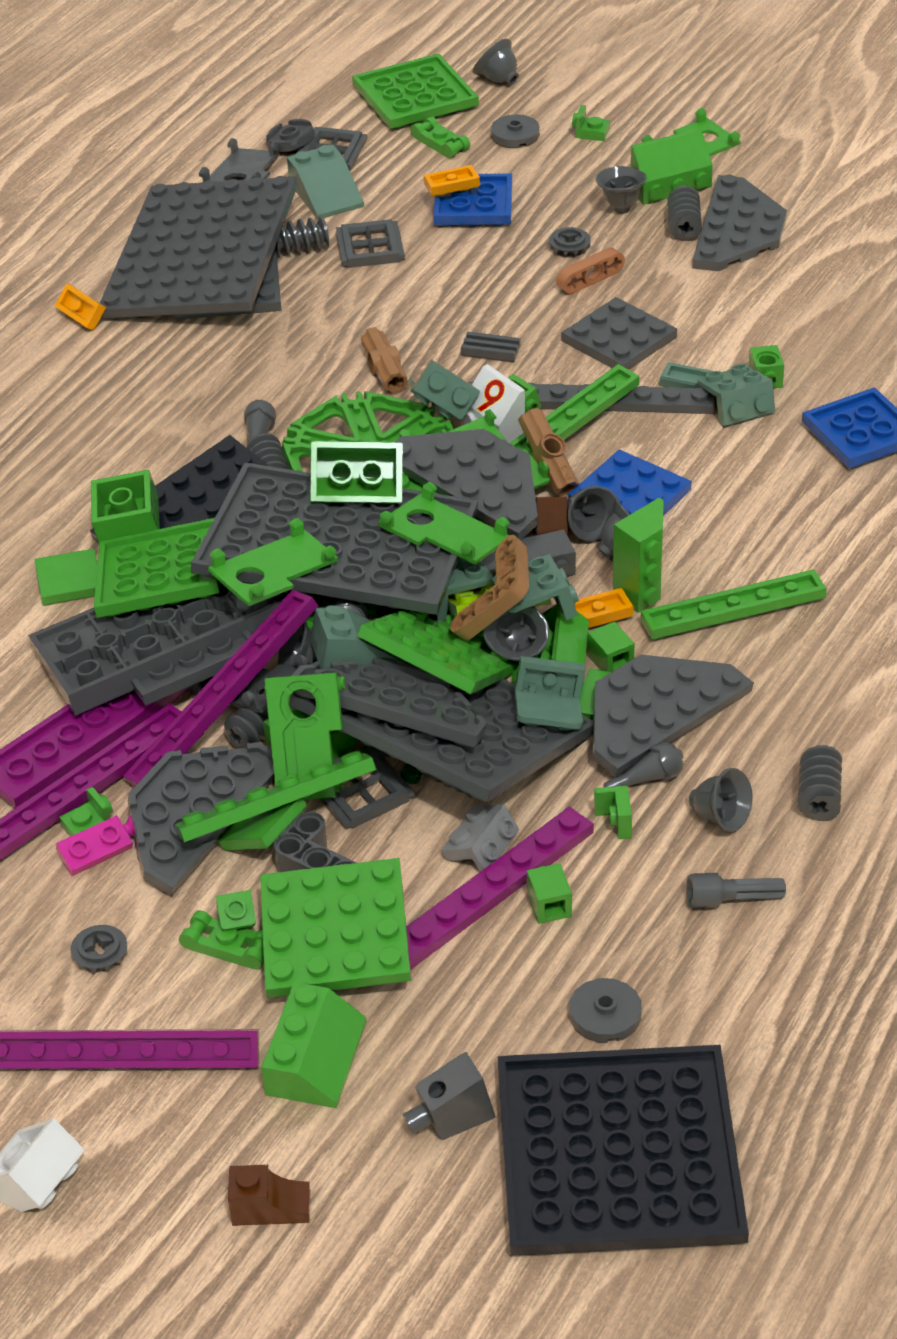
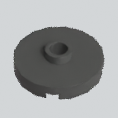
M506 115L498 118L491 125L493 141L503 147L518 148L520 144L526 143V146H529L537 141L540 136L539 123L534 118L526 115Z
M292 119L288 121V125L282 126L281 123L270 129L266 135L267 145L270 149L272 142L276 141L279 144V152L296 150L309 143L315 136V131L309 120Z
M598 978L585 982L574 991L570 999V1018L572 1019L571 1023L574 1029L583 1037L596 1042L608 1043V1039L617 1038V1041L626 1039L637 1030L641 1022V999L636 990L627 983L613 978Z

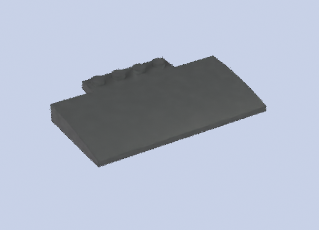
M220 582V593L213 594L208 598H194L184 600L178 604H164L144 611L134 610L121 613L113 617L97 618L94 608H91L28 636L43 665L75 716L135 690L146 706L150 703L159 702L164 697L180 690L188 689L205 679L214 677L292 590L247 606Z

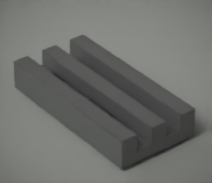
M467 331L466 338H464L461 345V355L515 362L521 346V338Z

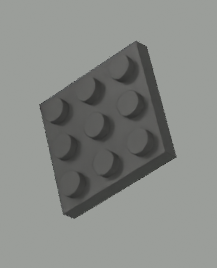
M617 297L561 332V341L611 368L620 364L628 370L677 338L676 327Z

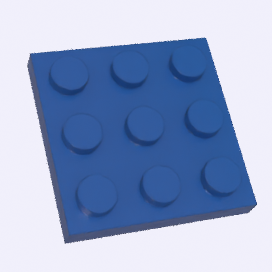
M512 173L478 174L480 177L479 187H474L467 191H455L443 196H435L434 225L476 226L479 224H493L501 226L511 224Z
M875 387L802 412V422L849 469L897 452V408Z
M619 449L568 494V498L584 488L600 486L612 491L626 511L632 514L660 497L664 500V516L691 491L692 481Z

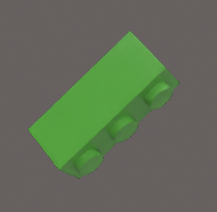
M700 128L631 146L630 167L643 171L647 176L646 182L640 187L638 198L643 205L667 199L669 194L680 186H689L696 191L712 187L713 164Z
M311 441L310 503L402 504L403 443Z
M660 497L614 524L613 590L622 588L632 603L634 611L637 613L654 605L661 599L664 500Z
M555 604L542 613L548 622L549 640L541 653L533 658L585 664L589 620L578 611V616L566 620L558 605ZM515 661V662H517L518 664H517L515 670L513 671V676H512V683H513V684H515V681H516V676H517L519 661Z
M294 982L261 1067L265 1095L337 1108L367 1022L366 1017L330 988Z

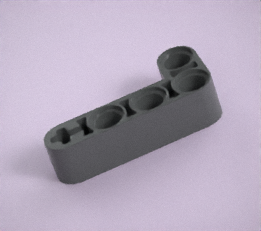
M316 812L300 814L274 842L277 872L356 863L327 849L325 820L322 815Z

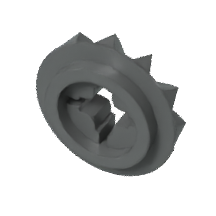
M574 227L556 230L549 237L550 249L555 250L556 254L564 253L565 256L569 254L577 256V253H585L591 243L590 235L586 231Z
M95 925L86 928L73 939L71 944L73 961L77 962L81 970L89 968L93 974L99 968H105L109 972L111 965H121L122 957L128 954L127 939L124 933L110 925ZM95 943H98L99 947L101 946L105 951L104 954L100 955L95 951Z

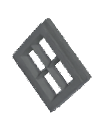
M315 126V136L305 146L300 147L298 152H307L318 149L323 145L333 144L341 154H344L343 158L348 169L351 170L367 140V134H362L361 131ZM320 139L333 140L331 144L318 143ZM337 141L350 142L349 146L336 145Z
M389 219L342 224L341 227H336L343 266L351 268L398 263L400 260H405L397 221ZM385 232L386 237L374 239L371 237V234ZM366 234L367 239L352 240V236ZM388 246L389 251L383 252L374 251V247ZM369 248V253L355 254L354 249Z
M364 746L356 750L360 751L361 754L365 753L372 757L376 768L373 771L375 775L360 782L357 778L351 779L354 785L339 792L337 791V797L320 798L345 829L350 827L353 829L409 802L410 798L415 797V792L375 747ZM341 758L333 761L334 764L342 762ZM381 781L391 794L375 800L366 788ZM360 791L370 804L354 811L344 798Z

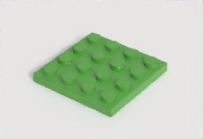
M439 53L352 76V83L390 129L401 128L414 122H423L431 116H446L448 113L468 110L470 107L479 105V96Z
M215 518L100 541L94 610L97 618L118 616L121 613L134 610L144 611L164 604H178L184 600L194 598H208L213 594L220 593V581L218 579L191 573V562Z
M404 609L361 625L357 635L470 694L512 675L518 664L513 660L499 656L493 650L483 646L482 640L474 636L468 641H463L451 631V624L444 621L436 622L428 618V614Z
M400 858L260 875L265 991L267 998L289 996L294 982L326 987L331 990L411 981Z

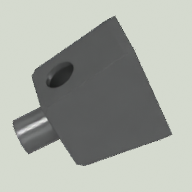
M467 1052L460 1054L418 1082L415 1089L421 1104L402 1114L412 1134L432 1125L438 1137L443 1140L495 1118L484 1079Z

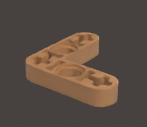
M515 535L506 537L496 549V584L460 611L453 619L450 629L461 640L468 641L526 595L529 589L527 546Z

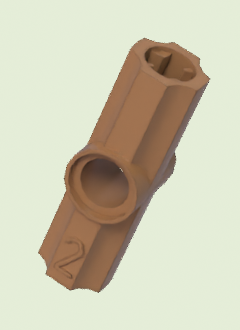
M376 327L369 328L361 336V344L367 354L372 375H378L385 390H389L392 394L400 393L408 385L407 375L401 366L398 349L395 345H390L383 331H379Z
M539 408L530 409L525 414H522L518 422L533 450L531 456L537 463L544 460L549 466L548 478L555 494L561 496L569 493L579 485V482L564 454L566 449L565 441L562 437L553 433L543 411L539 410Z

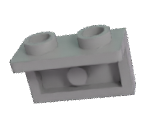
M504 804L476 805L467 812L466 818L460 826L450 834V839L441 849V852L447 861L473 859L481 872L500 858L519 832V828Z

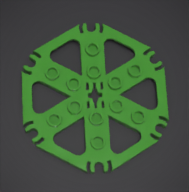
M356 391V399L351 400L347 398L345 393H342L341 402L336 395L292 422L290 427L287 428V437L283 438L282 452L289 470L303 472L299 460L303 457H311V441L394 443L401 436L434 434L442 429L448 432L453 430V426L449 419L445 421L444 415L434 417L435 408H428V405L368 391H364V399L362 393ZM384 411L408 418L382 434L374 412ZM339 417L343 419L350 437L314 428L329 418Z

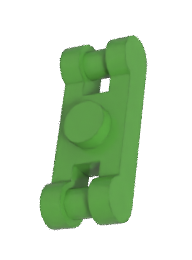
M433 116L426 118L424 123L418 122L410 128L415 139L447 158L455 156L457 151L463 152L470 148V141L467 136L456 135L438 124Z
M197 910L190 919V927L185 928L179 936L180 944L192 951L251 969H260L264 963L263 929H260L258 932L247 928L223 931L220 920L212 918L205 911ZM201 934H208L209 937L201 936Z

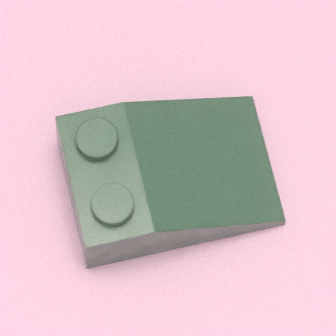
M333 144L323 145L318 149L307 152L301 151L287 157L288 177L296 176L298 183L296 193L316 218L319 216L326 218L364 207V201L341 153Z
M339 606L315 608L311 644L321 669L330 668L331 662L355 660L358 663L357 666L372 664L373 658L383 657L408 665H415L358 637L361 625L370 622V620Z

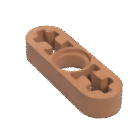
M607 248L563 268L557 275L556 284L567 294H573L617 274L624 266L625 257L616 249ZM594 266L591 274L587 276L588 270Z

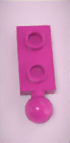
M116 815L56 843V850L71 877L132 848L133 842L130 836L135 837L131 815L124 825Z

